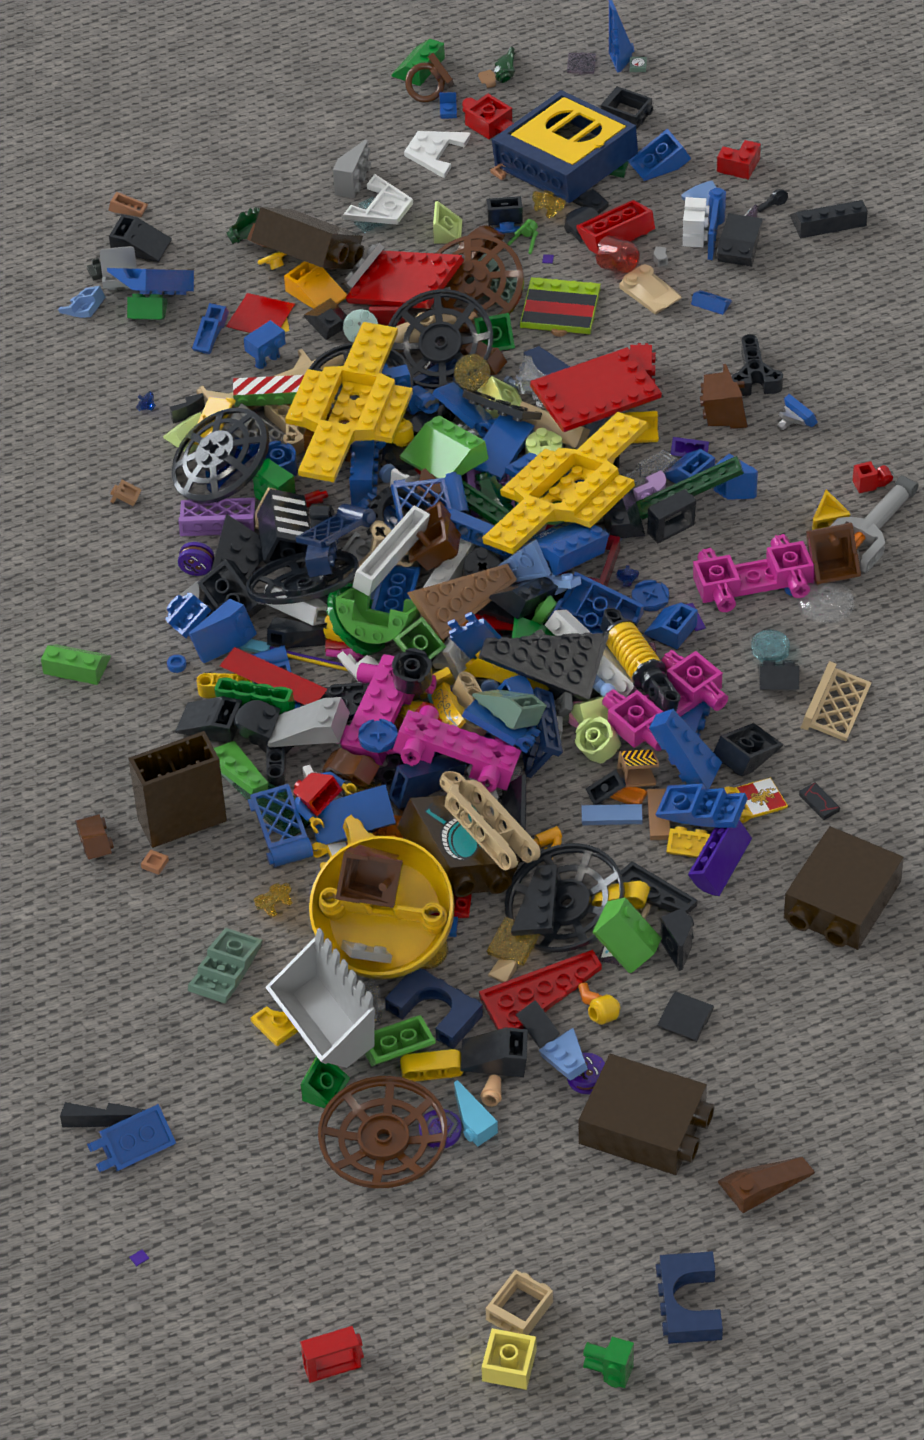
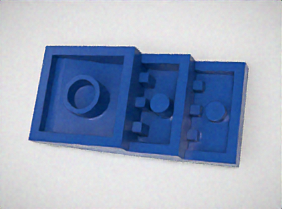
M499 415L483 438L486 443L489 459L473 469L481 473L489 471V475H495L496 479L501 481L506 475L505 467L517 460L518 454L525 447L526 439L534 432L535 425L525 421L513 420L511 415Z
M704 784L669 785L655 815L658 818L694 826L736 828L748 798L745 793L727 794L724 788L706 789Z
M386 785L333 800L318 816H314V818H320L323 821L324 828L320 824L315 826L319 832L315 833L318 843L325 845L347 841L343 824L350 815L355 819H359L368 833L396 825Z

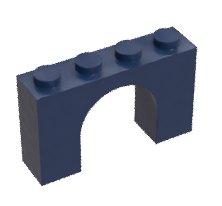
M420 968L415 972L407 974L385 997L386 1011L402 1020L423 1000L438 999L447 1003L451 1010L437 1025L435 1032L436 1040L451 1049H454L483 1017V1005L479 1000L467 996L462 990L455 989L443 979H438L431 975L426 969Z
M713 1251L660 1255L659 1264H656L655 1267L656 1277H661V1283H658V1296L663 1297V1302L660 1303L661 1316H665L666 1322H662L663 1336L668 1337V1344L722 1340L723 1326L720 1309L692 1311L680 1306L674 1298L676 1291L684 1285L715 1282Z

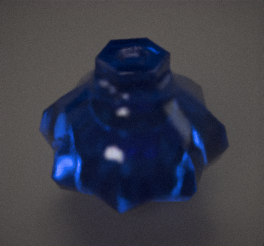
M151 391L147 392L143 397L140 394L138 395L140 401L136 406L137 410L152 411L155 408L154 394Z
M626 565V569H620L616 573V577L622 581L623 586H632V582L639 576V571L630 569V565Z

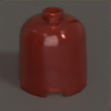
M607 235L598 243L599 250L595 258L601 268L626 274L638 266L640 253L634 243Z

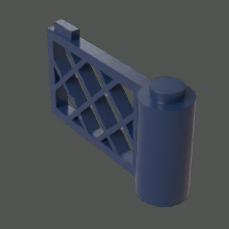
M341 504L337 509L336 515L296 536V542L320 548L328 546L335 542L336 539L359 526L371 527L376 520V514L372 509Z

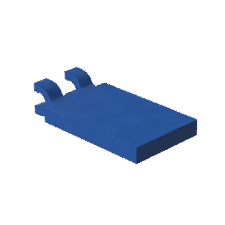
M454 382L436 388L432 395L471 429L475 428L479 435L484 438L487 433L484 427L489 430L497 418H493L482 406L471 404L468 402L469 399L463 398L464 391Z
M472 612L465 614V618L469 622L466 623V626L460 627L455 619L448 622L449 627L452 629L449 631L450 639L470 660L472 658L476 660L477 657L475 655L481 650L486 638L501 639L502 637L484 618L478 620Z
M476 699L462 714V717L511 746L517 745L525 753L530 749L525 744V741L530 746H533L536 740L531 734L538 737L541 733L536 728H508L500 718L493 716L491 711L480 705Z
M159 1104L99 1131L101 1138L87 1144L90 1152L102 1147L107 1156L106 1160L96 1164L99 1172L115 1166L116 1171H119L176 1144V1141Z

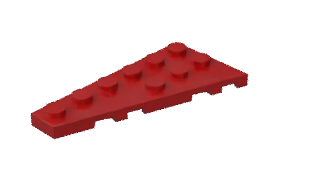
M590 950L479 991V998L497 1030L506 1027L524 1029V1026L516 1017L518 1012L534 1000L546 1012L577 989L579 984L585 983L602 970V964L594 950Z

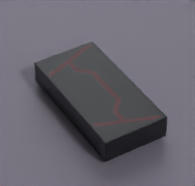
M816 782L799 791V796L823 820L840 812V807Z

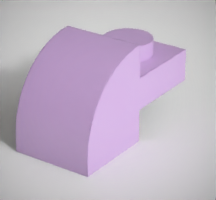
M658 471L645 477V484L634 488L636 502L665 489V474L662 471Z

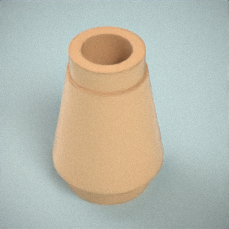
M498 1075L489 1076L480 1094L482 1102L486 1106L493 1107L501 1101V1078Z

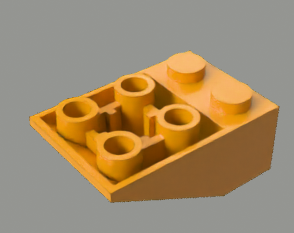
M306 261L284 275L285 291L313 309L330 298L336 304H339L347 296L324 268Z

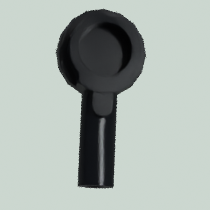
M776 189L767 201L756 206L757 210L761 212L774 204L777 206L785 204L788 199L787 191Z

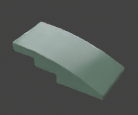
M225 928L207 949V956L198 966L196 976L188 984V991L225 1004L242 981L263 940Z

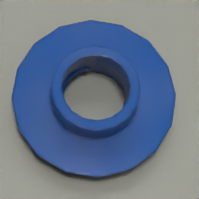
M502 222L499 227L494 229L501 233H514L520 226H514V222Z

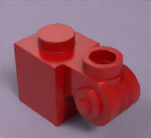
M870 461L854 465L852 481L859 494L876 490L877 487H885L893 480L891 471L885 465L878 467L876 470Z

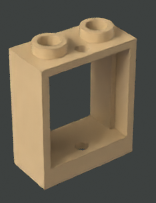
M515 1270L485 1308L486 1320L504 1331L529 1335L553 1303V1290L548 1285L540 1284L533 1280L527 1273ZM517 1288L540 1300V1303L526 1321L502 1309Z

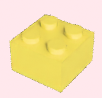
M492 1328L482 1364V1381L527 1390L537 1351L536 1337Z

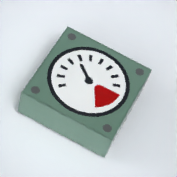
M630 57V72H646L647 57Z

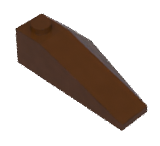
M797 1157L737 1170L718 1180V1183L739 1210L745 1213L815 1174V1171L803 1157Z

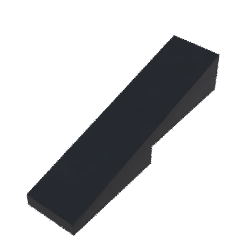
M65 1102L60 1114L62 1128L110 1127L146 1109L108 1103L106 1109Z

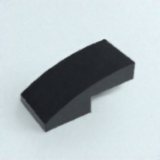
M203 393L185 397L186 403L170 406L173 424L186 420L188 417L204 409Z

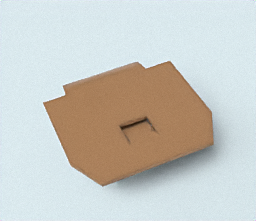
M487 70L478 74L481 83H485L487 89L496 86V78L493 71Z

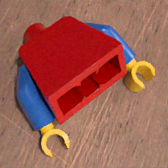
M312 772L303 781L298 780L294 785L293 793L296 796V809L307 822H311V827L315 833H319L315 826L320 824L324 828V824L320 818H314V816H318L342 789L345 791V796L352 794L349 791L357 793L354 784H345V781L333 772Z

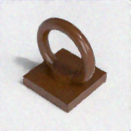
M434 53L428 56L430 63L416 64L407 73L405 79L406 90L416 101H434L439 97V93L443 92L445 83L449 88L455 85L453 79ZM422 69L430 70L438 81L436 91L428 96L419 95L412 87L413 76Z

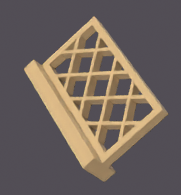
M829 661L806 712L801 728L809 730V727L847 741L871 686V682L836 669V663ZM836 676L843 678L846 683L838 684L835 679ZM858 684L865 687V689L856 691L853 685ZM849 687L852 693L845 695L842 688ZM837 690L840 696L832 698L829 692ZM855 697L858 704L850 705L847 699ZM843 701L846 707L839 709L835 702ZM831 704L834 710L826 712L823 706ZM849 711L852 718L844 719L841 713ZM837 714L840 721L832 723L829 716ZM825 718L828 724L822 725L816 721ZM843 725L846 733L837 731L835 727Z

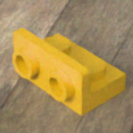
M677 826L675 829L670 828L666 852L667 854L697 858L710 834L701 829H696L693 832L687 831L685 827Z

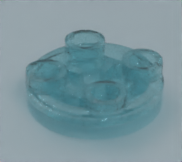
M763 630L752 638L751 651L762 664L763 660H775V662H778L789 656L790 641L780 631Z

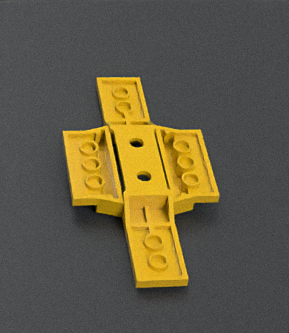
M363 322L344 366L324 367L322 372L306 370L285 418V424L304 427L315 432L298 469V476L335 482L348 449L353 442L365 440L393 442L413 394V388L395 385V379L382 374V369L397 337L398 328ZM342 383L343 387L335 403V406L332 409L331 415L328 421H325L329 413V410L333 404V401L336 397V394L339 390V387ZM352 395H358L360 397L356 400L350 399ZM341 420H348V421H349V423H346V424H342V423H339V422H340Z
M617 412L578 449L558 448L554 452L545 448L500 489L501 496L512 499L519 504L482 537L483 543L514 554L547 522H573L591 528L635 486L634 479L619 475L618 468L613 465V462L648 428V423ZM571 469V472L563 477ZM560 479V482L555 487H552ZM577 480H584V482L574 483ZM549 490V493H547L544 497L540 498L545 492ZM554 501H562L561 503L553 504Z

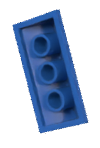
M395 565L377 586L371 609L390 613L391 609L403 612L404 600L411 599L407 593L416 590L421 571L420 567Z

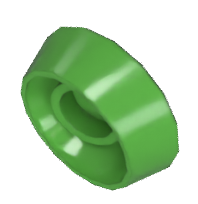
M551 595L538 605L531 621L543 625L557 605Z

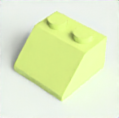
M493 376L477 390L480 393L495 397V401L496 399L511 402V405L520 406L522 402L516 388ZM486 409L494 418H498L500 415L498 410L494 409L491 411Z

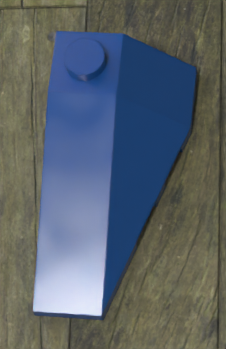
M609 0V55L618 73L630 62V57L634 53V45L629 41L613 1Z

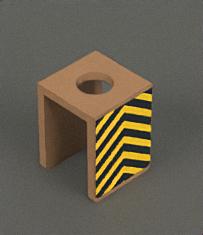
M654 750L619 751L617 769L623 770L626 787L656 785L651 768L659 767V762Z

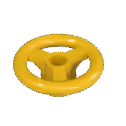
M277 252L258 260L257 263L259 265L269 264L271 270L284 265L282 257L287 254Z

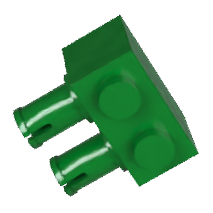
M613 1336L609 1346L606 1348L587 1342L583 1352L585 1357L583 1368L601 1372L604 1376V1382L611 1387L626 1388L634 1366V1343Z

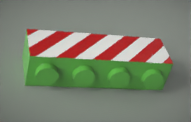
M304 375L233 378V398L236 400L234 406L239 407L241 403L244 406L292 404Z

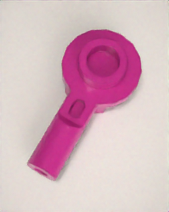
M349 648L341 650L326 649V656L338 658L337 655L343 651L346 655L351 654L357 663L364 658L362 654L355 653Z

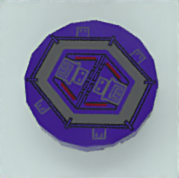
M444 1109L448 1125V1137L445 1148H448L459 1140L462 1128L459 1117L452 1111ZM432 1110L426 1113L423 1117L427 1123L429 1135L441 1134L440 1120L436 1111ZM419 1124V1135L422 1136V1130ZM440 1142L428 1143L427 1145L435 1148L439 1147Z

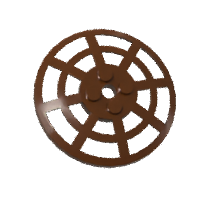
M467 235L447 243L436 252V254H442L450 247L464 242V248L452 253L454 255L464 253V261L445 288L450 287L451 290L467 294L475 300L482 298L484 295L488 296L490 300L481 305L484 310L497 303L503 308L499 314L509 313L510 315L522 296L524 272L517 254L505 242L488 235ZM471 240H490L498 245L492 250L483 247H471ZM505 248L512 256L517 270L506 271L502 260L497 254ZM471 252H482L487 255L481 261L472 260ZM494 259L500 271L490 272L486 265ZM470 277H474V278H475L474 281H473V283H471V284H467V283H466V280H467L468 278H470ZM517 277L515 292L510 302L507 303L501 298L507 278ZM501 278L498 290L494 293L490 290L492 279ZM441 298V304L444 308L454 309L461 313L464 312L465 309L453 306L457 299L450 298L447 302L444 298ZM461 326L459 329L460 333H471L470 329H466L464 326Z
M396 1076L365 1078L343 1088L326 1105L318 1125L320 1150L330 1168L350 1183L375 1189L402 1186L423 1176L441 1157L448 1137L445 1111L435 1095L415 1081ZM386 1086L385 1098L373 1099L359 1105L352 1096L368 1088ZM394 1087L410 1090L425 1100L415 1108L407 1102L393 1099ZM345 1101L352 1111L344 1118L340 1130L327 1127L333 1112ZM384 1106L383 1113L374 1114L369 1117L365 1110L372 1107ZM430 1106L436 1111L440 1120L441 1134L429 1135L428 1126L422 1114ZM392 1107L402 1108L410 1114L402 1119L392 1114ZM357 1116L362 1121L358 1133L347 1131L349 1124ZM415 1120L421 1126L422 1136H409L408 1126ZM381 1134L389 1135V1137L386 1140H380L378 1138V1136ZM325 1135L338 1138L340 1151L344 1159L336 1163L331 1160L326 1148ZM345 1139L358 1141L360 1150L350 1155L346 1148ZM440 1142L436 1155L426 1166L421 1168L416 1164L424 1154L428 1143ZM409 1144H421L418 1152L412 1159L404 1153ZM367 1156L370 1159L376 1160L375 1169L365 1167L357 1161ZM397 1158L403 1164L393 1169L384 1170L385 1161ZM351 1165L361 1172L373 1175L372 1182L354 1178L341 1171V1169ZM406 1169L414 1173L400 1180L381 1182L382 1176L397 1174Z

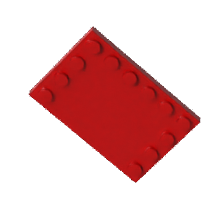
M382 250L345 299L348 303L401 307L406 301L418 294L436 289H444L464 259L462 255ZM434 298L423 301L412 308L430 309L434 303Z
M628 347L530 381V387L563 433L662 397V392Z

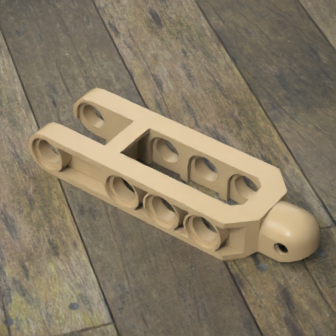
M448 771L442 774L440 786L447 793L445 808L501 869L508 870L518 865L515 853L526 863L539 859L540 848L538 844L481 782L465 780L457 772ZM478 793L481 795V798H482V801H481V802H480V800H479V798H478ZM490 806L494 810V816L491 813ZM468 813L471 816L472 822L469 821ZM503 820L506 822V829L503 826ZM481 827L484 831V836L481 833ZM528 847L530 848V850H531V852H532V855H531V856H530L529 853H528ZM506 855L509 858V863L506 861Z

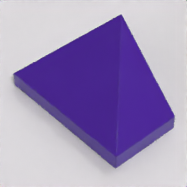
M673 437L670 455L683 457L685 454L699 449L708 453L709 442Z

